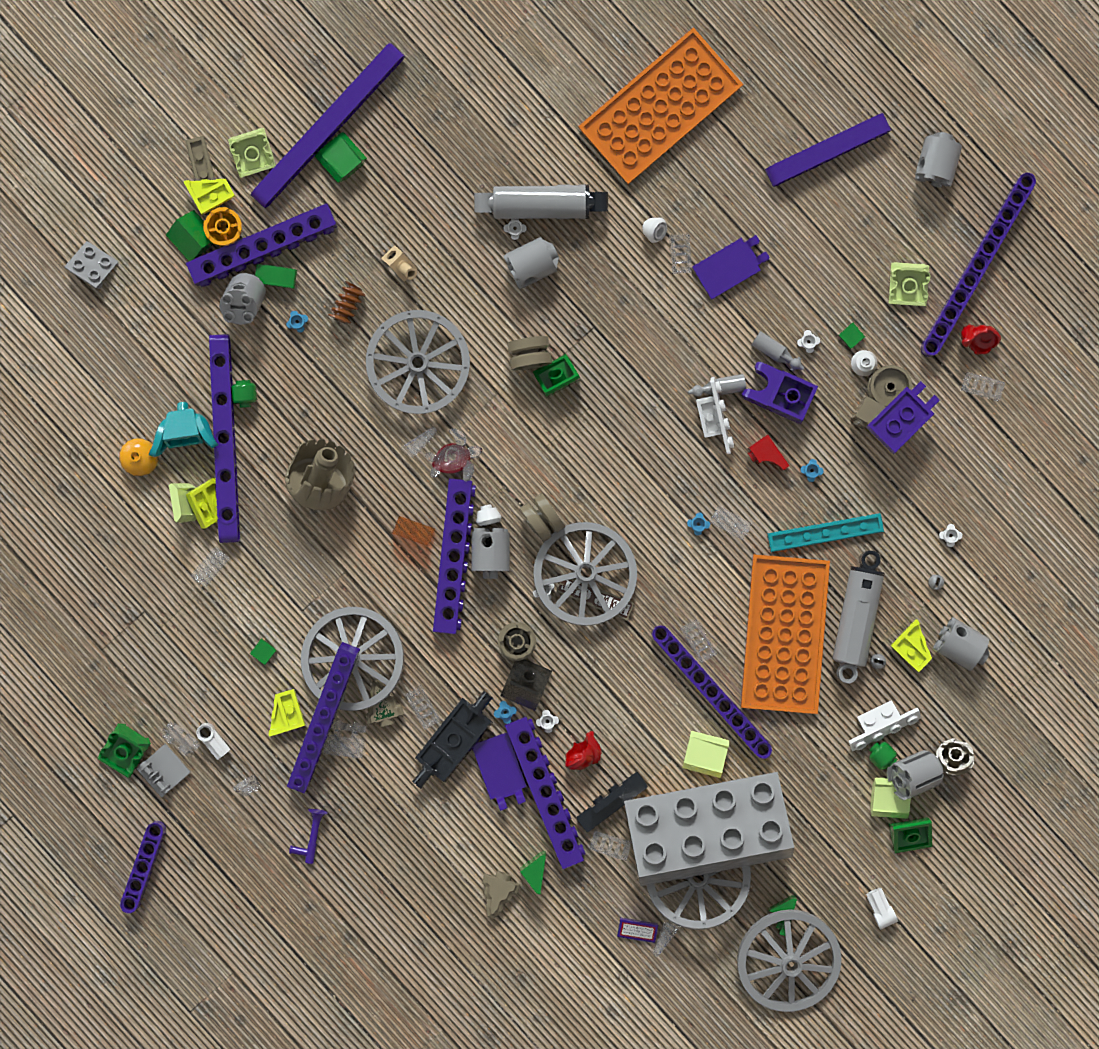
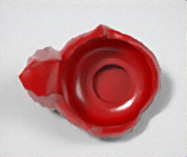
M968 324L961 330L962 345L969 347L976 355L989 353L1001 341V335L991 326L978 325L975 327Z
M594 731L586 733L584 741L578 744L574 742L573 747L566 753L565 767L569 770H583L590 765L597 764L601 760L602 751L600 744L594 737Z

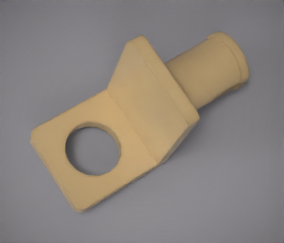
M393 246L381 258L402 281L405 282L407 279L412 280L416 277V266L396 246ZM396 253L392 259H389L391 254Z

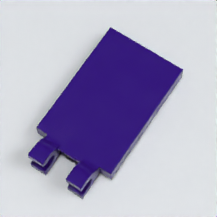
M757 235L746 242L741 237L692 266L693 271L711 300L760 272L759 265L769 260L770 257L767 252L756 257L751 249L760 242Z
M921 381L912 390L906 387L866 426L893 455L934 415L931 409L940 401L934 395L925 404L917 396L926 387Z
M508 732L476 743L473 751L490 800L497 799L500 811L508 808L505 797L515 794L518 804L526 802L522 788L527 787Z

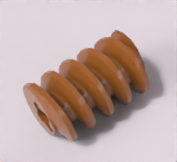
M345 281L349 287H342L345 294H338L342 301L335 300L338 308L332 307L331 310L334 314H328V316L341 323L351 324L348 316L355 317L352 310L359 309L355 303H362L358 297H365V294L361 288Z

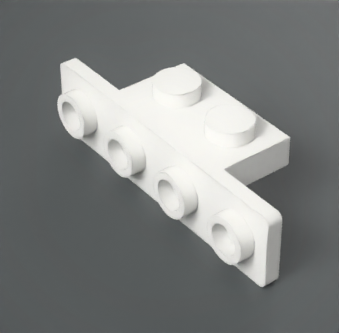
M711 377L710 383L713 396L696 400L704 437L722 434L726 452L731 454L734 442L732 436H728L727 430L730 429L728 418H724L723 411H726L724 400H720L719 393L722 392L719 381L716 382L715 377Z
M891 700L858 716V721L865 733L849 740L850 748L852 751L861 750L867 744L873 741L878 742L884 736L896 733L906 725L915 724L921 718L919 709L915 708L900 716Z

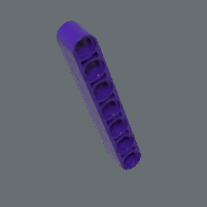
M878 114L765 169V172L772 186L776 187L889 133L891 128L884 114Z

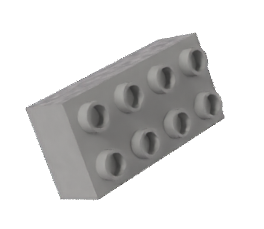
M778 772L624 801L640 886L793 857L794 843Z

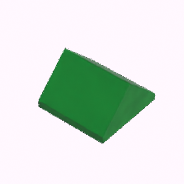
M195 210L176 219L166 233L168 239L188 261L200 257L213 245L204 232V220Z
M566 354L552 361V364L533 371L546 398L580 381L579 374Z
M925 817L889 824L895 854L932 847V821L929 818Z
M541 851L520 867L521 874L536 894H541L546 851Z

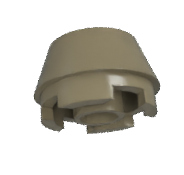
M513 622L506 625L499 633L498 647L506 658L514 661L524 660L535 650L536 636L528 625L521 622Z
M955 738L948 739L936 751V757H938L942 764L943 772L949 776L965 774L974 765V752L967 742L955 740Z

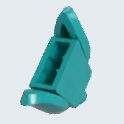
M179 402L177 404V411L168 412L166 419L157 427L149 456H160L167 447L170 449L205 442L210 448L218 446V443L213 437L207 419L203 415L197 414L194 409H189L187 402Z

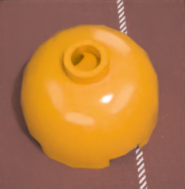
M218 207L212 210L206 220H204V232L213 244L229 246L240 238L242 234V221L233 210L227 207Z
M143 438L127 441L119 453V461L122 468L133 476L150 474L158 464V456H149L152 443Z

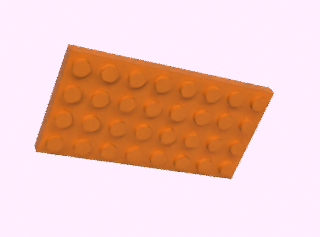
M693 27L581 123L578 128L625 183L629 185L743 87L744 84Z
M753 554L741 708L818 714L830 561Z

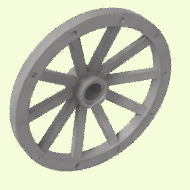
M425 310L405 311L387 319L373 334L366 353L367 375L376 394L394 409L410 414L431 413L451 403L463 389L470 367L469 350L461 332L445 317ZM414 318L434 321L420 352L418 351ZM407 320L413 353L388 329L401 321ZM439 324L442 325L455 339L425 355ZM383 334L408 358L375 353L377 344ZM458 344L462 365L429 361ZM415 358H420L423 361V366L415 368L412 365V361ZM374 359L407 364L379 380L376 378ZM428 367L461 371L455 387L451 390ZM410 371L397 400L389 396L381 387L382 384ZM423 373L437 384L447 396L438 402L428 404ZM415 374H417L423 406H412L402 403Z
M591 522L573 523L566 525L558 533L554 532L551 538L546 540L541 546L534 564V585L543 605L560 620L579 626L597 625L618 615L630 601L637 582L636 561L626 541L612 529ZM586 531L584 562L566 536L567 534ZM592 532L600 533L611 539L596 558L590 562ZM561 538L577 565L546 553ZM615 544L621 549L627 561L595 567ZM543 560L574 571L573 573L542 580L541 577ZM588 568L591 571V576L583 577L581 569ZM628 568L627 588L622 587L597 573ZM576 578L559 600L553 604L543 586ZM594 580L624 594L620 602L611 610ZM582 583L578 617L567 614L559 609L579 584ZM588 584L605 612L602 615L584 617Z
M345 607L326 614L312 626L302 646L301 669L306 684L319 699L322 693L321 688L325 685L328 674L316 683L310 664L333 662L335 656L310 658L312 645L317 638L336 652L339 648L338 645L320 634V631L330 622L336 620L342 642L349 644L341 617L350 615L361 616L351 644L354 647H358L367 618L378 622L384 630L359 647L360 652L352 671L364 701L356 703L344 702L345 689L338 708L345 711H359L379 704L396 688L404 668V649L398 632L386 618L366 608ZM388 634L391 637L395 654H362ZM395 660V667L390 680L362 661ZM357 667H360L386 686L377 695L369 698Z
M750 866L741 867L743 883L710 878L719 873L713 872L701 875L704 878L701 883L694 882V876L682 878L686 879V881L659 892L656 891L654 884L647 885V889L656 909L670 922L687 929H711L729 921L742 908L750 889ZM708 884L738 888L741 891L735 903L730 907ZM690 886L675 913L670 911L660 900L661 897ZM703 889L726 911L725 913L713 919H706ZM695 890H697L701 921L680 917Z
M781 910L761 918L746 932L738 949L737 969L745 990L759 1004L776 1011H799L818 1003L832 990L841 969V950L834 933L820 918L801 910ZM783 920L786 953L765 929L771 924ZM790 920L810 923L795 952H793ZM815 927H817L825 934L829 941L800 956ZM761 933L780 958L751 950L749 947L754 938ZM829 948L832 949L831 966L804 963ZM746 957H754L777 964L778 966L747 974ZM789 962H795L792 967H787ZM802 970L826 972L829 975L818 989L803 974ZM781 972L763 995L750 982ZM788 976V1001L770 999V996ZM798 976L813 993L795 1001V977Z

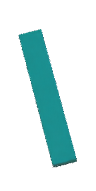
M881 513L767 533L770 552L880 533L884 532Z

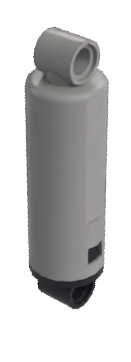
M589 184L494 186L493 193H474V212H493L494 219H589V212L608 211V192H589Z
M875 551L863 552L859 557L860 567L851 566L832 658L834 661L840 662L836 675L844 683L854 682L858 676L857 666L865 667L867 665L885 575L884 572L876 571L880 564V556ZM869 554L874 557V563L870 566L865 562V558ZM846 668H850L852 671V675L848 679H845L842 675L843 670Z

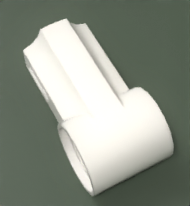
M203 723L199 726L196 732L198 739L206 745L217 760L230 750L212 724ZM203 727L210 729L211 735L209 737H204L201 734Z
M882 888L874 889L866 894L880 930L898 922L893 908L889 906Z

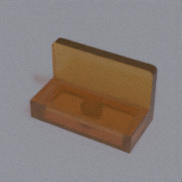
M399 516L392 534L429 547L435 528Z

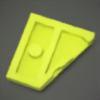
M226 179L184 181L202 215L236 197Z
M211 478L186 494L201 529H205L218 521L215 493L216 478Z
M917 619L890 645L917 672H920L932 659Z
M295 689L275 694L269 737L306 725Z

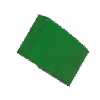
M257 264L255 276L264 285L295 289L297 270Z

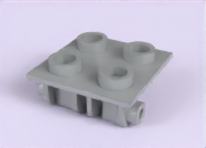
M86 241L64 268L93 286V288L100 289L103 285L102 281L118 264V261Z
M166 743L137 768L161 798L190 773L189 769Z

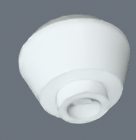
M649 218L643 224V234L652 243L661 241L667 232L665 220L663 218Z
M862 350L853 356L851 366L857 375L869 376L877 368V359L872 352Z
M491 504L481 506V510L477 511L476 523L479 526L501 521V514L496 507L492 508Z

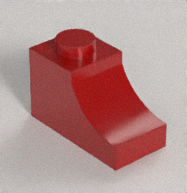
M766 435L747 448L749 450L747 454L753 463L755 461L758 464L769 462L776 465L781 471L790 466L769 435Z

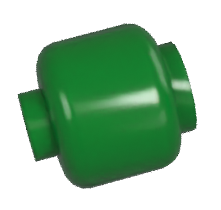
M251 380L236 381V384L232 385V401L234 404H239L240 408L251 407V403L257 401L256 385L251 383Z
M876 742L869 749L871 752L869 760L880 770H887L888 767L898 760L896 758L897 752L887 742H882L881 744Z

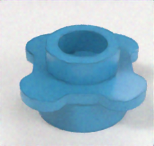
M292 311L286 325L289 329L293 328L297 332L302 333L305 323L308 322V316Z
M815 459L809 460V463L800 469L801 473L807 476L809 482L815 481V478L824 472Z
M697 513L692 520H688L687 525L694 530L695 535L699 536L704 529L710 527V522L703 518L702 513Z
M501 701L498 710L494 711V716L508 724L511 722L512 715L516 714L517 710L514 706L508 705L506 701Z

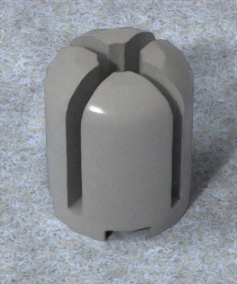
M923 750L893 763L887 768L888 782L892 781L897 790L894 792L895 795L902 800H906L939 786L943 781V767L938 757L930 751Z

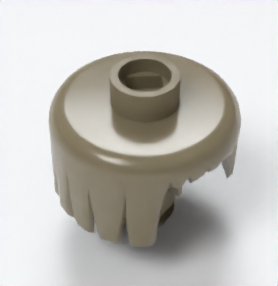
M312 439L307 443L303 442L299 445L286 471V487L294 500L304 507L313 510L333 509L345 500L356 473L354 469L355 464L351 460L349 453L345 455V449L339 445L335 449V442L329 441L325 446L324 439H319L316 444V440Z

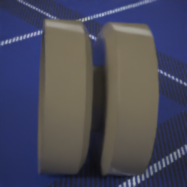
M548 336L523 338L507 343L509 354L519 355L510 359L511 370H531L552 364L551 353L538 352L550 347Z
M884 366L874 372L868 379V397L887 407L906 387L912 390V379L908 372L899 366ZM887 385H892L893 389L889 390Z
M541 493L534 498V503L539 510L535 511L529 503L523 505L520 510L526 517L525 520L534 533L538 534L544 543L551 538V532L547 525H550L557 533L565 528V525Z

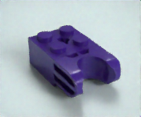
M757 362L754 367L755 371L765 378L767 387L761 391L745 389L742 393L743 399L801 425L818 386L763 362ZM795 395L797 400L790 401L787 396Z

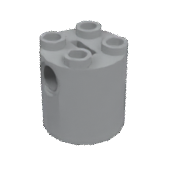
M938 132L925 137L915 173V180L920 182H926L927 180L931 182L932 186L942 188V185L951 187L962 150V145L955 141L953 135Z
M541 237L503 255L519 289L557 272L558 253L553 244L543 240Z
M242 273L231 279L220 299L219 305L223 319L226 322L242 325L253 321L266 294L264 284L258 277Z
M474 528V532H472V571H483V579H498V571H510V532H508V529L492 528V532H489V529ZM492 538L493 543L490 546L489 540Z
M954 617L949 620L947 627L943 626L939 633L941 638L933 646V650L968 671H971L977 663L983 665L990 654L988 648L989 638Z

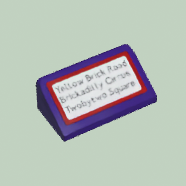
M620 917L617 937L655 943L658 923Z

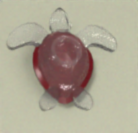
M452 428L449 432L454 437L456 443L443 446L436 455L428 452L425 454V457L428 461L432 462L431 477H437L440 472L454 474L464 470L463 480L466 482L472 478L475 470L474 464L470 462V459L478 457L483 449L479 446L466 448V436L464 433Z

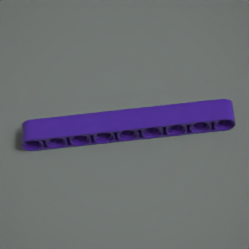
M662 625L654 627L651 633L654 641L753 753L759 758H768L772 753V747L668 628ZM662 628L665 630L666 636L659 640L656 638L655 632ZM671 643L678 645L679 649L675 654H671L668 651V646ZM687 657L691 660V665L688 668H683L681 660ZM697 672H702L704 675V679L700 683L694 681V674ZM711 686L717 690L716 695L713 697L707 696L706 693L707 689ZM722 701H727L729 703V709L727 711H721L719 709V705ZM736 715L742 718V723L738 726H734L732 723V718ZM746 731H754L755 736L752 740H746ZM765 744L768 750L765 754L761 755L758 753V747Z

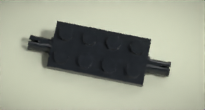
M483 691L474 704H470L466 699L462 698L415 757L422 764V770L412 780L417 787L422 789L431 775H435L443 782H446L493 722L483 714V710L493 699L486 691Z

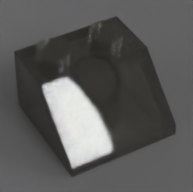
M526 659L515 661L500 697L536 711L552 670Z

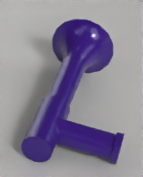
M308 809L312 814L313 820L307 849L291 845L289 854L306 856L305 863L308 864L314 863L320 821L324 815L328 814V812L320 809Z

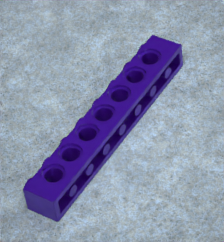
M326 203L238 240L229 246H224L186 262L194 284L205 287L210 285L211 281L216 278L222 280L229 276L228 273L233 271L241 272L247 269V265L252 263L254 265L260 264L268 256L272 258L282 254L281 251L287 248L293 250L300 246L299 243L304 241L307 243L312 242L320 234H331L338 226L329 205ZM314 220L321 222L317 229L311 228V223ZM297 227L303 229V233L300 236L293 235V231ZM278 235L285 236V241L281 244L276 243ZM262 242H266L268 245L265 251L258 250V246ZM243 250L250 251V255L246 259L240 256ZM226 257L232 258V263L229 266L223 265V260ZM210 264L214 265V271L207 274L205 271L206 267Z
M449 478L433 632L457 634V630H461L462 619H458L459 611H463L464 600H460L461 592H465L466 584L462 577L463 573H467L468 562H465L464 559L465 554H469L470 543L466 542L467 535H471L472 524L468 523L469 516H473L474 504H470L471 497H475L476 485H472L473 481ZM459 494L466 496V502L462 505L457 504L455 501L456 496ZM457 513L464 515V521L461 524H456L453 520L454 515ZM454 532L462 534V540L459 543H454L451 539ZM452 551H457L460 554V559L457 562H452L449 558ZM451 570H455L458 573V578L455 581H450L447 577L448 572ZM453 589L456 592L454 600L446 598L445 593L447 590ZM450 608L454 611L452 619H446L443 616L445 609Z
M344 642L339 646L287 787L304 794L308 789L359 655V648Z
M527 716L505 724L562 869L584 861L585 850L582 844L578 845L576 838L579 837L575 826H570L568 820L572 818L568 808L564 809L561 802L564 801L560 790L556 791L554 784L557 781L554 773H549L547 766L550 763L546 754L542 756L540 748L543 746L539 736L536 738L534 736L533 730L536 728L532 719L528 720ZM528 733L530 741L522 743L519 740L520 734ZM535 751L538 755L537 759L534 761L528 760L526 757L527 752ZM538 768L545 772L544 777L541 779H537L533 775V772ZM545 786L550 787L552 793L550 796L545 797L541 794V789ZM555 804L559 807V811L557 814H550L548 807ZM562 822L566 825V829L563 832H558L555 829V825ZM566 840L571 841L573 848L565 850L562 847L563 842Z

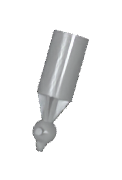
M762 331L758 333L751 346L776 362L790 363V370L792 371L797 369L804 370V366L800 361L802 358L798 356V358L793 359L785 346Z
M744 374L716 379V382L719 381L722 392L719 393V396L742 392L746 389ZM710 382L703 387L695 385L688 391V394H693L697 397L703 393L713 395Z

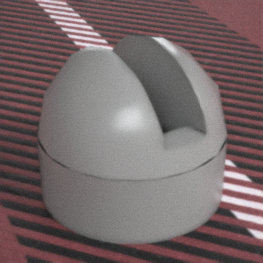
M932 575L928 580V585L933 590H939L944 586V579L940 575ZM937 578H940V579H939V583H938V587H934L935 584H936Z
M874 654L870 659V664L875 669H882L886 665V659L881 654ZM874 659L883 661V665L875 663Z

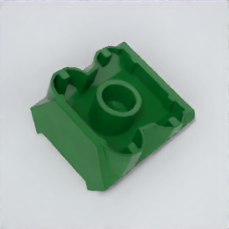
M344 132L338 134L315 155L316 159L338 183L347 180L362 167L367 159Z
M118 723L114 731L110 733L107 743L101 749L97 758L117 772L130 778L151 743L149 738H145L126 726V724Z

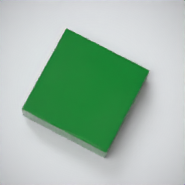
M851 323L838 335L850 350L866 337L854 323Z
M261 638L250 654L266 665L277 649Z

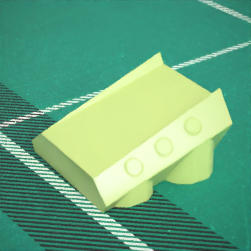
M264 128L228 139L230 151L233 154L240 178L276 166Z
M891 263L889 304L927 306L928 283L931 277L929 265Z
M171 483L169 485L174 521L176 523L196 520L186 494L197 487L189 483Z
M691 731L682 768L721 778L729 740Z
M884 777L875 778L871 793V816L908 819L911 798L906 800L900 799L894 793L897 790L892 781L888 782V779Z

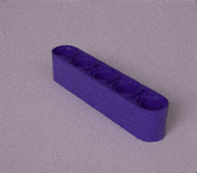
M154 821L146 828L120 903V907L125 913H133L141 905L166 833V825L161 821ZM154 825L160 828L161 832L159 835L153 834L152 827ZM146 844L153 845L154 852L152 854L146 851ZM140 862L147 864L148 870L146 872L140 870ZM136 880L141 883L140 890L134 889L133 881ZM127 899H132L135 902L134 908L127 906Z

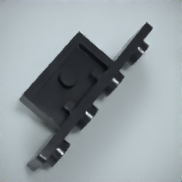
M635 772L619 785L617 783L612 785L605 796L599 795L592 801L593 805L576 818L585 831L589 832L624 806V801L632 800L644 791L648 785L640 774Z

